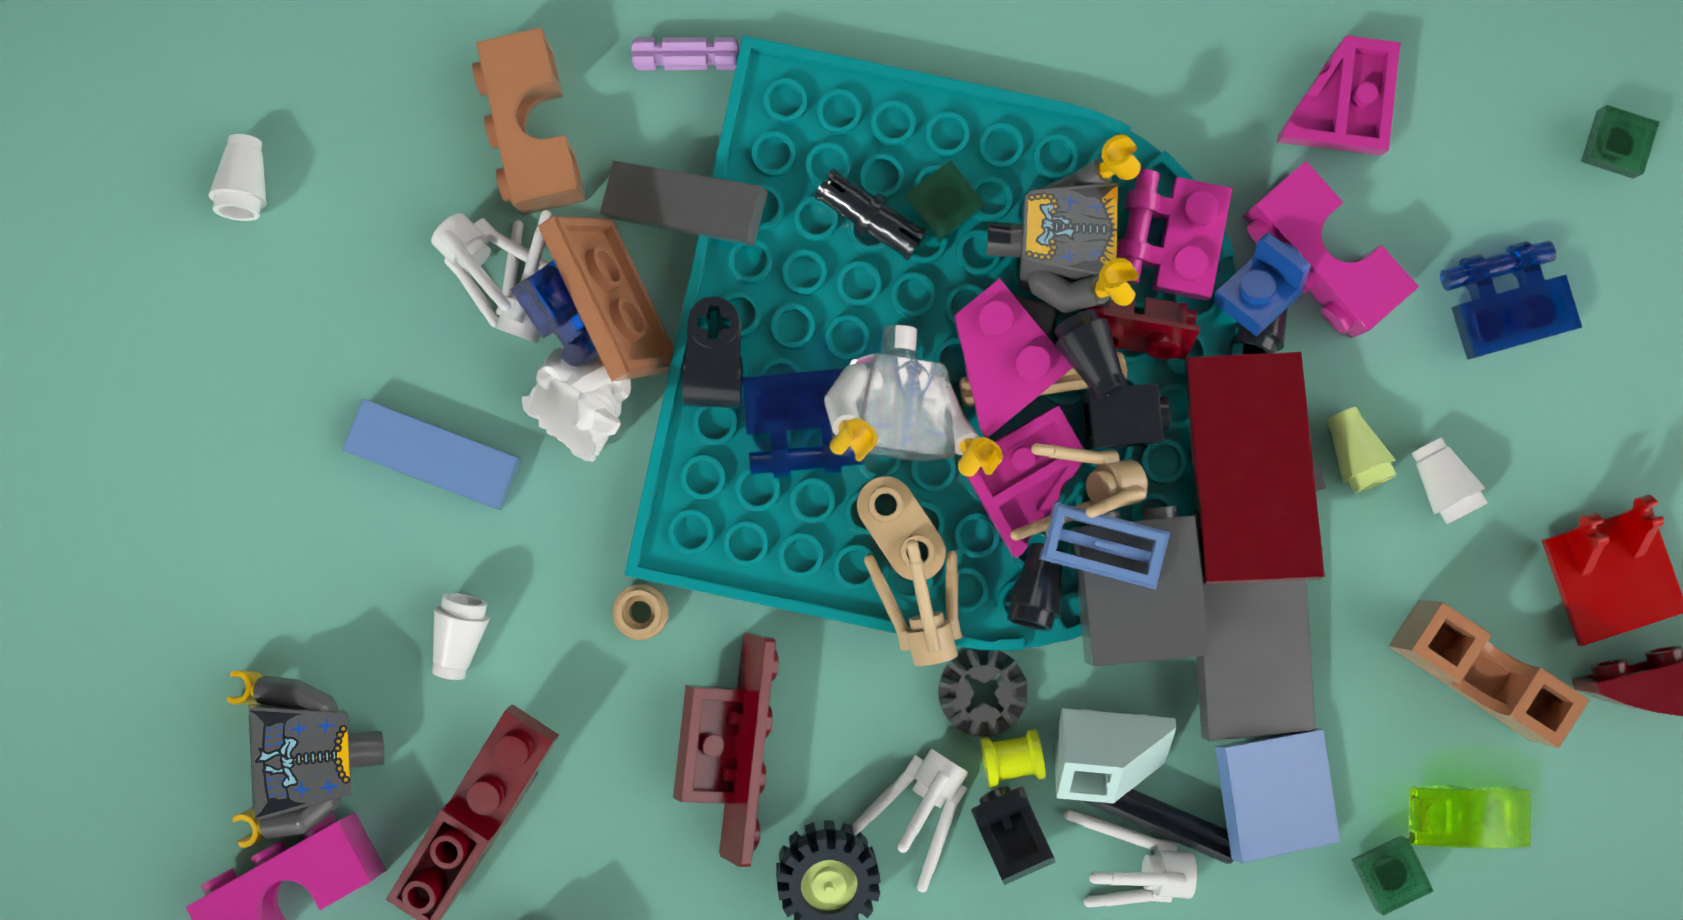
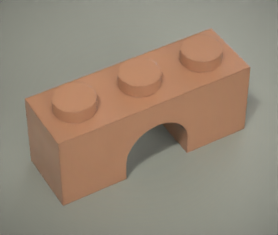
M540 27L476 42L480 61L472 63V70L480 95H488L492 114L484 116V125L491 147L493 149H500L503 168L496 169V179L503 201H511V204L522 215L586 201L575 148L567 136L561 135L547 139H537L527 135L526 132L528 115L536 105L543 101L563 97L552 45L543 29Z
M1418 600L1388 647L1527 740L1559 749L1590 700L1543 668L1525 664L1496 648L1488 642L1492 634L1444 602Z

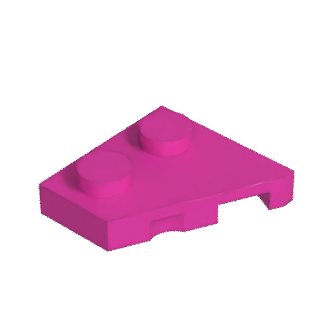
M1000 278L954 316L965 360L968 382L978 417V426L984 438L992 435L1073 368Z
M1059 405L1050 408L994 441L1002 450L1003 458L992 475H986L983 468L980 467L974 476H966L1011 556L1014 558L1024 553L1031 536L1015 541L1011 538L1010 533L1014 529L1044 518L1045 515L1048 516L1052 510L1053 503L1057 502L1060 498V492L1068 479L1073 478L1082 462L1035 455L1031 451V447L1035 443L1084 449Z

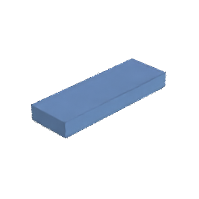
M362 399L342 449L350 454L497 510H502L521 458L366 399Z

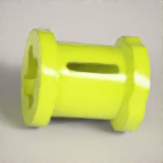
M1036 729L1027 730L1026 736L992 742L989 737L980 738L982 759L990 789L998 788L999 782L1007 779L1032 775L1036 780L1046 779L1044 757Z

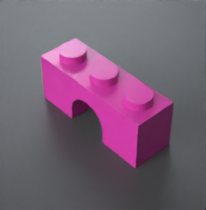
M1305 161L1242 217L1249 224L1247 226L1248 233L1256 243L1264 234L1270 233L1282 243L1294 246L1302 254L1303 258L1311 266L1302 292L1309 291L1322 305L1321 314L1335 331L1341 334L1347 333L1352 339L1370 331L1419 286L1382 245L1364 254L1356 262L1340 261L1326 250L1322 240L1324 222L1344 202L1309 163Z
M354 812L339 821L336 820L332 813L307 833H304L305 840L287 849L284 841L281 840L252 856L251 860L256 868L240 877L231 868L204 883L200 887L205 896L188 905L186 909L192 920H285L278 905V892L283 881H294L304 886L312 895L319 910H322L373 881L387 870L356 813Z

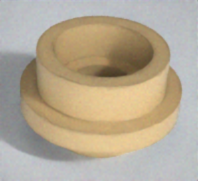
M647 584L632 585L624 589L617 596L612 610L613 620L618 630L626 637L634 640H646L659 634L665 627L669 617L668 602L665 596L653 586ZM638 601L646 602L651 608V617L643 623L636 621L632 616V607Z

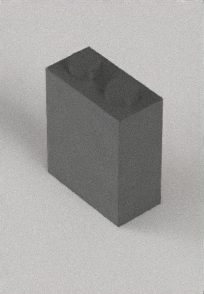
M1176 506L1142 509L1143 521H1133V523L1170 532L1156 589L1075 569L1085 663L1095 667L1210 655L1195 516L1177 517ZM1119 511L1103 514L1120 519ZM1090 524L1071 528V531L1149 552H1152L1154 541ZM1073 544L1074 556L1142 574L1147 572L1148 564Z

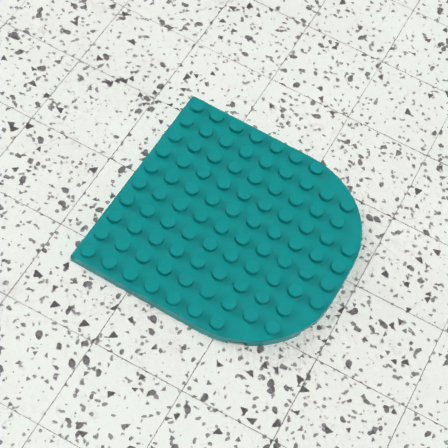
M743 35L712 178L758 185L767 190L768 194L754 246L705 236L698 237L624 576L897 634L864 563L865 556L872 555L875 558L908 628H911L909 619L920 615L913 580L900 576L893 569L861 521L857 511L858 496L862 488L869 481L878 477H893L902 481L909 488L943 539L946 555L949 551L957 553L958 621L962 638L955 640L956 646L978 650L1014 651L1041 647L1082 636L1075 569L1063 565L1061 577V618L1054 619L1052 631L1030 629L1007 620L1009 607L1005 605V602L1029 554L1031 543L1044 544L1046 531L1032 535L1027 542L1028 547L1022 555L1017 558L1011 556L966 476L962 475L958 469V462L962 455L954 452L944 436L929 432L942 434L930 417L928 410H921L915 404L909 406L904 440L905 448H902L907 408L909 404L914 403L913 398L909 396L912 395V391L907 392V390L913 388L915 384L907 387L906 385L919 381L918 377L921 368L927 373L928 379L931 378L934 370L933 376L941 377L951 384L965 417L978 436L984 437L979 430L975 406L966 407L961 400L959 383L961 378L967 376L954 316L999 278L1013 295L1046 303L1032 294V292L1024 291L1018 286L1020 257L986 256L988 222L1021 223L1024 196L1027 192L1038 190L1057 181L1097 158L1103 161L1102 149L1104 144L1110 138L1120 134L1127 135L1137 146V150L1130 155H1134L1140 162V170L1147 169L1160 174L1156 192L1160 196L1170 198L1172 184L1177 177L1194 180L1193 177L1167 151L1161 152L1147 140L1130 131L1132 127L1089 108ZM832 169H837L840 174L873 196L877 193L882 194L888 198L886 205L919 227L928 230L918 248L914 249L915 252L908 261L871 234L867 233L863 237L854 231L856 224L823 202L815 199V195L822 182H828L827 175ZM1116 175L1112 176L1111 183H1118L1117 245L1118 240L1125 238L1130 213L1125 210L1128 191L1134 190L1136 177L1130 180H1123ZM1151 217L1147 243L1152 246H1161L1165 225L1164 219ZM1226 230L1224 231L1212 298L1204 301L1152 290L1156 268L1142 266L1139 284H1129L1135 292L1134 313L1143 315L1146 297L1176 303H1187V309L1197 311L1196 325L1200 326V332L1187 357L1243 354L1244 343H1233L1230 346L1234 334L1236 336L1238 331L1237 328L1234 332L1230 331V328L1237 321L1213 303L1216 291L1236 273L1233 261L1235 253ZM713 296L724 298L734 306L740 318V357L743 359L741 408L692 407L683 405L684 358L687 355V321L690 310L695 303L703 298ZM1056 309L1049 337L1055 346L1059 341L1054 332L1055 328L1069 317L1079 313L1080 310L1064 313ZM719 311L711 312L710 320L701 322L700 328L707 330L710 339H719L720 330L729 329L731 323L723 321ZM896 325L911 326L917 329L916 351L906 348H895ZM1116 349L1117 352L1123 354L1126 361L1127 386L1158 383L1159 397L1166 396L1169 402L1171 424L1168 431H1163L1164 441L1147 446L1114 448L1118 452L1120 461L1131 459L1137 461L1142 466L1147 477L1148 486L1146 498L1140 503L1118 507L1109 512L1119 511L1120 519L1130 522L1143 521L1142 509L1176 506L1177 517L1188 516L1187 514L1197 513L1184 367L1185 360L1176 358L1163 360L1154 358L1147 353ZM898 357L911 359L899 367ZM895 359L896 370L899 373V370L906 365L908 377L904 386L900 374L898 375L906 397L899 386L896 375L879 374L881 379L879 391L872 389L875 398L870 401H863L858 398L855 403L860 419L870 424L877 434L878 441L876 446L861 462L855 459V452L850 446L842 455L832 452L830 442L836 435L832 430L826 410L825 395L844 368L852 364H865L869 370L882 373H896L894 367ZM917 360L932 363L929 373ZM908 365H911L912 367L917 369L919 373L908 367ZM1089 389L1038 396L990 435L988 439L996 441L1043 412L1059 405L1082 447L1086 450L1080 395ZM911 409L915 410L914 415L910 414ZM911 422L914 424L913 429L909 427V423ZM871 423L879 424V425H884V424H885V425H894V426L879 427V426H874V425H872ZM908 436H912V437H913V441H912V442H909V441H908V439H907ZM1111 449L1092 450V451H1098V452H1100V451L1111 450ZM1082 462L1073 478L1068 479L1057 502L1076 506L1089 501L1086 481L1088 476L1097 468V465ZM882 494L876 498L874 506L880 515L889 516L895 512L897 504L891 495ZM1072 520L1064 523L1062 529L1071 531L1072 527L1086 526V523ZM1059 540L1057 547L1064 550V553L1074 555L1073 544ZM917 541L921 559L925 561L928 556V549L924 543ZM946 555L941 569L934 576L926 579L933 612L942 611L944 620H946Z

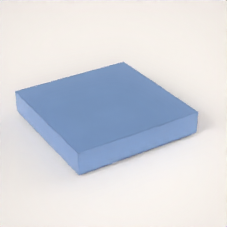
M1315 728L1312 731L1284 733L1215 746L1231 858L1233 861L1245 863L1340 842L1323 729Z

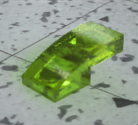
M1411 786L1409 787V844L1457 848L1531 847V790L1517 787Z

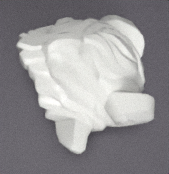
M557 348L545 359L544 365L538 369L537 383L531 393L522 396L523 410L528 416L538 419L539 427L546 429L547 434L563 442L566 447L570 448L574 456L582 458L584 461L593 462L606 444L608 436L615 435L621 425L618 417L621 414L622 401L630 394L631 381L627 379L612 382L601 358L594 360L587 356L575 355L572 349Z

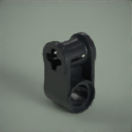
M715 296L703 298L695 303L690 310L687 321V355H685L683 367V405L692 407L741 408L743 359L740 357V318L734 306L724 298ZM719 311L723 321L731 323L729 329L720 330L719 339H710L707 330L700 328L701 322L710 320L711 312Z

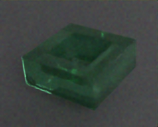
M1610 105L1603 106L1596 111L1581 162L1632 179L1644 174L1660 122Z
M951 160L908 192L905 200L939 243L985 207L983 200Z
M1402 835L1351 859L1375 911L1383 916L1434 892L1410 840Z

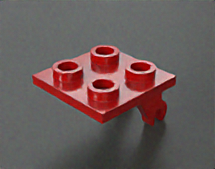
M1647 494L1635 498L1633 509L1603 519L1596 512L1583 515L1579 518V526L1575 529L1541 539L1578 646H1586L1683 614V595L1659 527H1662L1664 524L1663 516H1654L1652 507L1658 505V501L1652 495Z

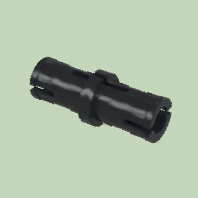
M832 169L827 175L828 182H822L815 195V199L823 202L856 224L854 231L863 237L867 233L871 234L908 261L914 254V249L918 248L928 230L919 227L886 205L888 198L882 194L877 193L873 196L840 174L837 169Z

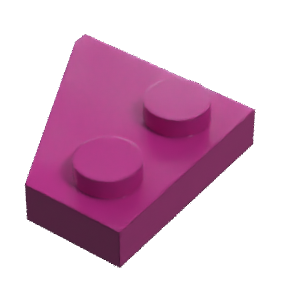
M1346 35L1338 43L1279 132L1277 143L1379 156L1389 151L1401 42Z

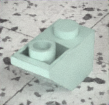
M1062 708L1054 741L1056 798L1115 803L1165 764L1176 730V719L1146 714L1133 715L1100 712L1090 709Z

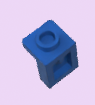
M1266 233L1258 240L1254 256L1216 291L1213 303L1257 337L1301 295L1311 267L1310 263L1303 258L1302 254L1294 246L1282 243L1270 233Z

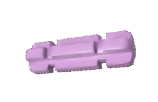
M637 37L633 39L631 46L632 63L634 68L639 71L657 70V65H663L664 70H708V65H715L716 70H735L739 55V45L734 37H715L714 42H708L707 37H663L662 42H655V37Z

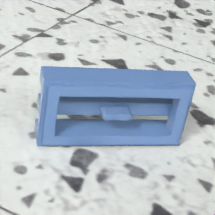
M1058 502L1053 503L1052 516L1046 529V539L1039 559L1138 586L1156 589L1170 532L1103 514L1089 518L1084 509ZM1064 518L1154 541L1152 552L1062 529ZM1060 540L1148 564L1147 572L1142 574L1056 551L1057 545Z

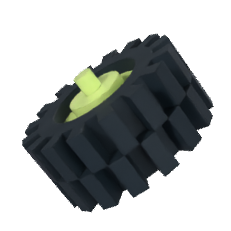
M824 820L823 830L816 831L815 824L812 822L805 825L806 835L801 837L797 831L790 835L789 848L784 845L779 852L780 863L776 862L779 901L782 900V909L786 916L789 917L794 914V920H859L858 915L861 913L868 919L874 911L872 900L876 902L879 900L880 889L878 883H881L876 856L872 846H868L867 838L861 832L855 836L853 827L844 822L841 830H836L834 820Z

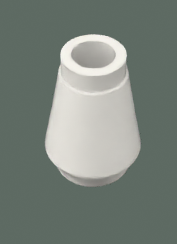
M245 134L228 136L227 146L224 149L208 195L214 201L213 211L217 215L232 220L253 221L260 217V210L267 206L262 141L258 138Z
M1439 438L1412 453L1433 514L1440 513L1446 525L1488 504L1481 492L1486 487L1453 450L1447 447L1443 438Z
M460 593L443 594L441 605L434 607L432 667L434 675L450 680L465 679L467 669L490 620V617L485 614L488 604L486 601Z

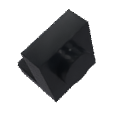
M1010 787L994 789L980 798V805L971 809L1003 885L1055 863L1054 855L1034 815L1023 787L1013 790Z

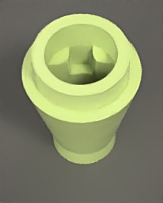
M1357 407L1344 410L1326 420L1331 432L1343 484L1349 482L1354 494L1378 486L1397 476L1392 466L1396 459L1362 418Z

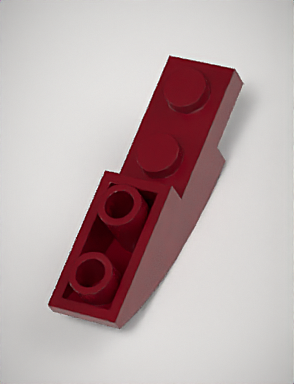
M1668 646L1646 651V661L1628 665L1626 659L1608 660L1590 666L1592 674L1572 678L1574 690L1603 701L1630 708L1683 716L1682 647Z
M515 705L509 706L502 714L452 798L439 811L386 900L416 920H442L538 775V769L558 739L559 734Z

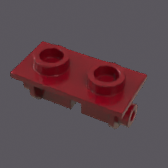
M1135 297L1126 306L1118 305L1111 299L1109 307L1093 306L1080 310L1082 312L1096 309L1101 319H1108L1116 349L1147 353L1157 359L1168 360L1176 358L1185 360L1200 332V326L1196 325L1197 311L1187 309V303L1182 302L1176 303L1146 297L1143 315L1134 313Z

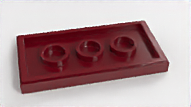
M1302 352L1187 357L1184 367L1203 585L1320 580L1324 578Z

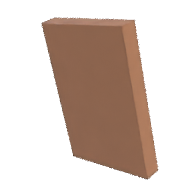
M552 216L538 225L611 381L668 373L674 346L613 219Z

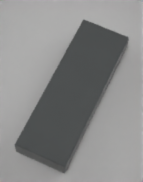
M613 160L600 214L614 220L754 246L768 191L758 185Z

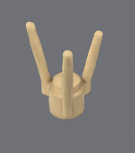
M1035 443L1031 447V451L1035 455L1097 465V468L1088 476L1086 481V490L1090 500L1073 506L1086 510V515L1089 518L1105 514L1118 507L1140 503L1146 498L1148 482L1142 466L1137 461L1131 459L1120 461L1118 452L1115 449L1098 452ZM1052 515L1014 529L1010 533L1011 538L1017 541L1046 531ZM1064 518L1063 524H1064V523H1067V522H1070V521H1072V520H1071V519H1068V518Z
M914 539L907 542L909 564L920 615L909 619L911 628H908L875 558L872 555L865 556L864 563L897 632L900 650H910L913 665L928 666L956 658L958 654L955 640L962 638L958 621L957 553L949 551L946 555V620H944L942 611L933 612L918 542Z

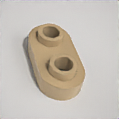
M878 477L869 481L860 491L857 500V511L861 521L893 569L906 579L913 580L909 564L910 560L906 555L907 542L914 539L924 543L928 549V556L923 561L926 579L931 578L941 569L945 560L946 549L940 534L909 488L902 481L893 477ZM882 494L891 495L897 504L895 512L889 516L880 515L874 506L876 498Z

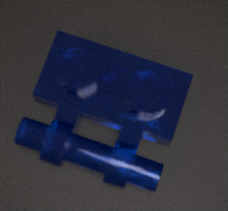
M1550 240L1533 245L1528 241L1509 245L1504 253L1486 258L1480 254L1462 258L1458 266L1441 270L1440 280L1446 291L1465 287L1469 290L1472 301L1451 307L1467 360L1583 328L1567 275L1544 279L1540 265L1556 260V249ZM1512 273L1517 279L1519 288L1497 294L1493 278Z
M554 260L510 289L543 338L553 332L564 346L562 357L567 364L577 366L581 363L592 362L599 356Z
M844 368L742 377L747 435L770 434L771 450L749 452L751 475L773 473L774 478L791 477V471L824 468L825 474L842 472L841 467L864 465V458L861 462L855 459V452L850 446L842 455L835 454L830 449V442L836 435L832 430L826 410L825 395ZM857 399V401H856L855 404H856V407H857V410H858V414H859V417H860L859 401H858V399ZM821 429L822 446L789 449L787 432Z

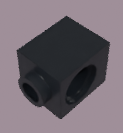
M1158 383L1126 386L1120 392L1102 400H1096L1091 389L1080 395L1086 450L1154 445L1164 441L1163 431L1170 429L1171 415L1169 402L1166 396L1159 397Z

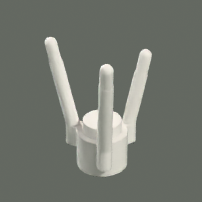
M543 210L541 212L538 225L552 217L550 211ZM516 220L512 225L511 240L522 246L524 226L522 221ZM538 225L534 233L519 289L515 287L520 259L508 252L502 293L511 303V308L508 311H503L498 306L495 313L500 315L496 329L538 343L542 331L553 334L559 316L572 298L565 285L547 312L544 310L547 300L531 294L545 245Z
M463 213L454 214L437 227L431 239L432 244L445 257L444 263L457 275L489 324L496 328L499 317L495 314L491 304L475 280L501 310L508 311L511 308V303L481 267L491 253L487 243L489 241L524 262L527 261L530 250L496 231L484 218L473 224ZM543 258L540 259L538 270L555 279L561 276L557 267Z
M930 749L924 760L915 755L907 769L851 825L854 834L861 832L914 779L918 780L912 791L923 797V800L909 822L905 833L897 845V849L901 853L907 852L934 805L941 808L944 804L917 884L919 892H926L938 863L957 805L968 789L962 783L969 772L933 749Z
M1071 809L1064 812V818L1068 821L1154 851V855H1145L1142 863V872L1091 873L1089 880L1093 884L1143 886L1144 889L1087 896L1083 901L1086 907L1115 906L1149 901L1171 903L1172 898L1190 899L1193 897L1197 884L1196 859L1191 852L1177 851V843L1175 841L1154 838Z

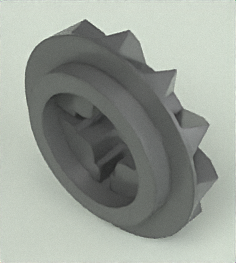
M971 648L959 653L943 670L938 686L939 702L942 711L950 723L962 732L973 737L998 736L1017 724L1019 717L1028 704L1027 679L1016 661L1000 650H978ZM1000 673L1002 676L996 681L997 685L994 687L993 693L998 698L997 702L1002 707L997 710L993 705L989 706L987 703L981 702L977 706L973 705L969 711L965 710L971 704L970 700L973 698L974 692L969 687L970 683L964 677L969 674L974 680L977 678L980 682L986 683L991 678L995 679Z

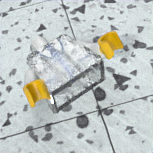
M904 325L883 327L882 353H874L853 359L849 366L844 368L825 395V406L833 430L830 449L835 454L842 455L845 451L855 452V459L859 462L867 454L929 462L954 458L956 453L962 455L958 462V469L964 476H974L980 467L983 468L986 475H992L1002 461L1003 454L1000 447L993 440L979 437L965 417L954 390L949 383L948 369L945 365L916 359L917 329Z

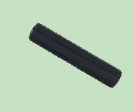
M1131 789L1115 803L1083 801L1226 864L1233 862L1228 831L1134 789Z

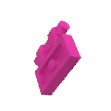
M1141 169L1136 177L1134 190H1129L1127 194L1125 210L1130 213L1125 238L1118 240L1116 258H1125L1130 261L1139 274L1137 280L1127 281V283L1139 284L1142 266L1156 268L1152 290L1204 301L1212 298L1233 188L1177 177L1173 181L1170 198L1162 197L1156 193L1160 174L1156 171ZM1151 217L1165 220L1160 247L1147 243Z

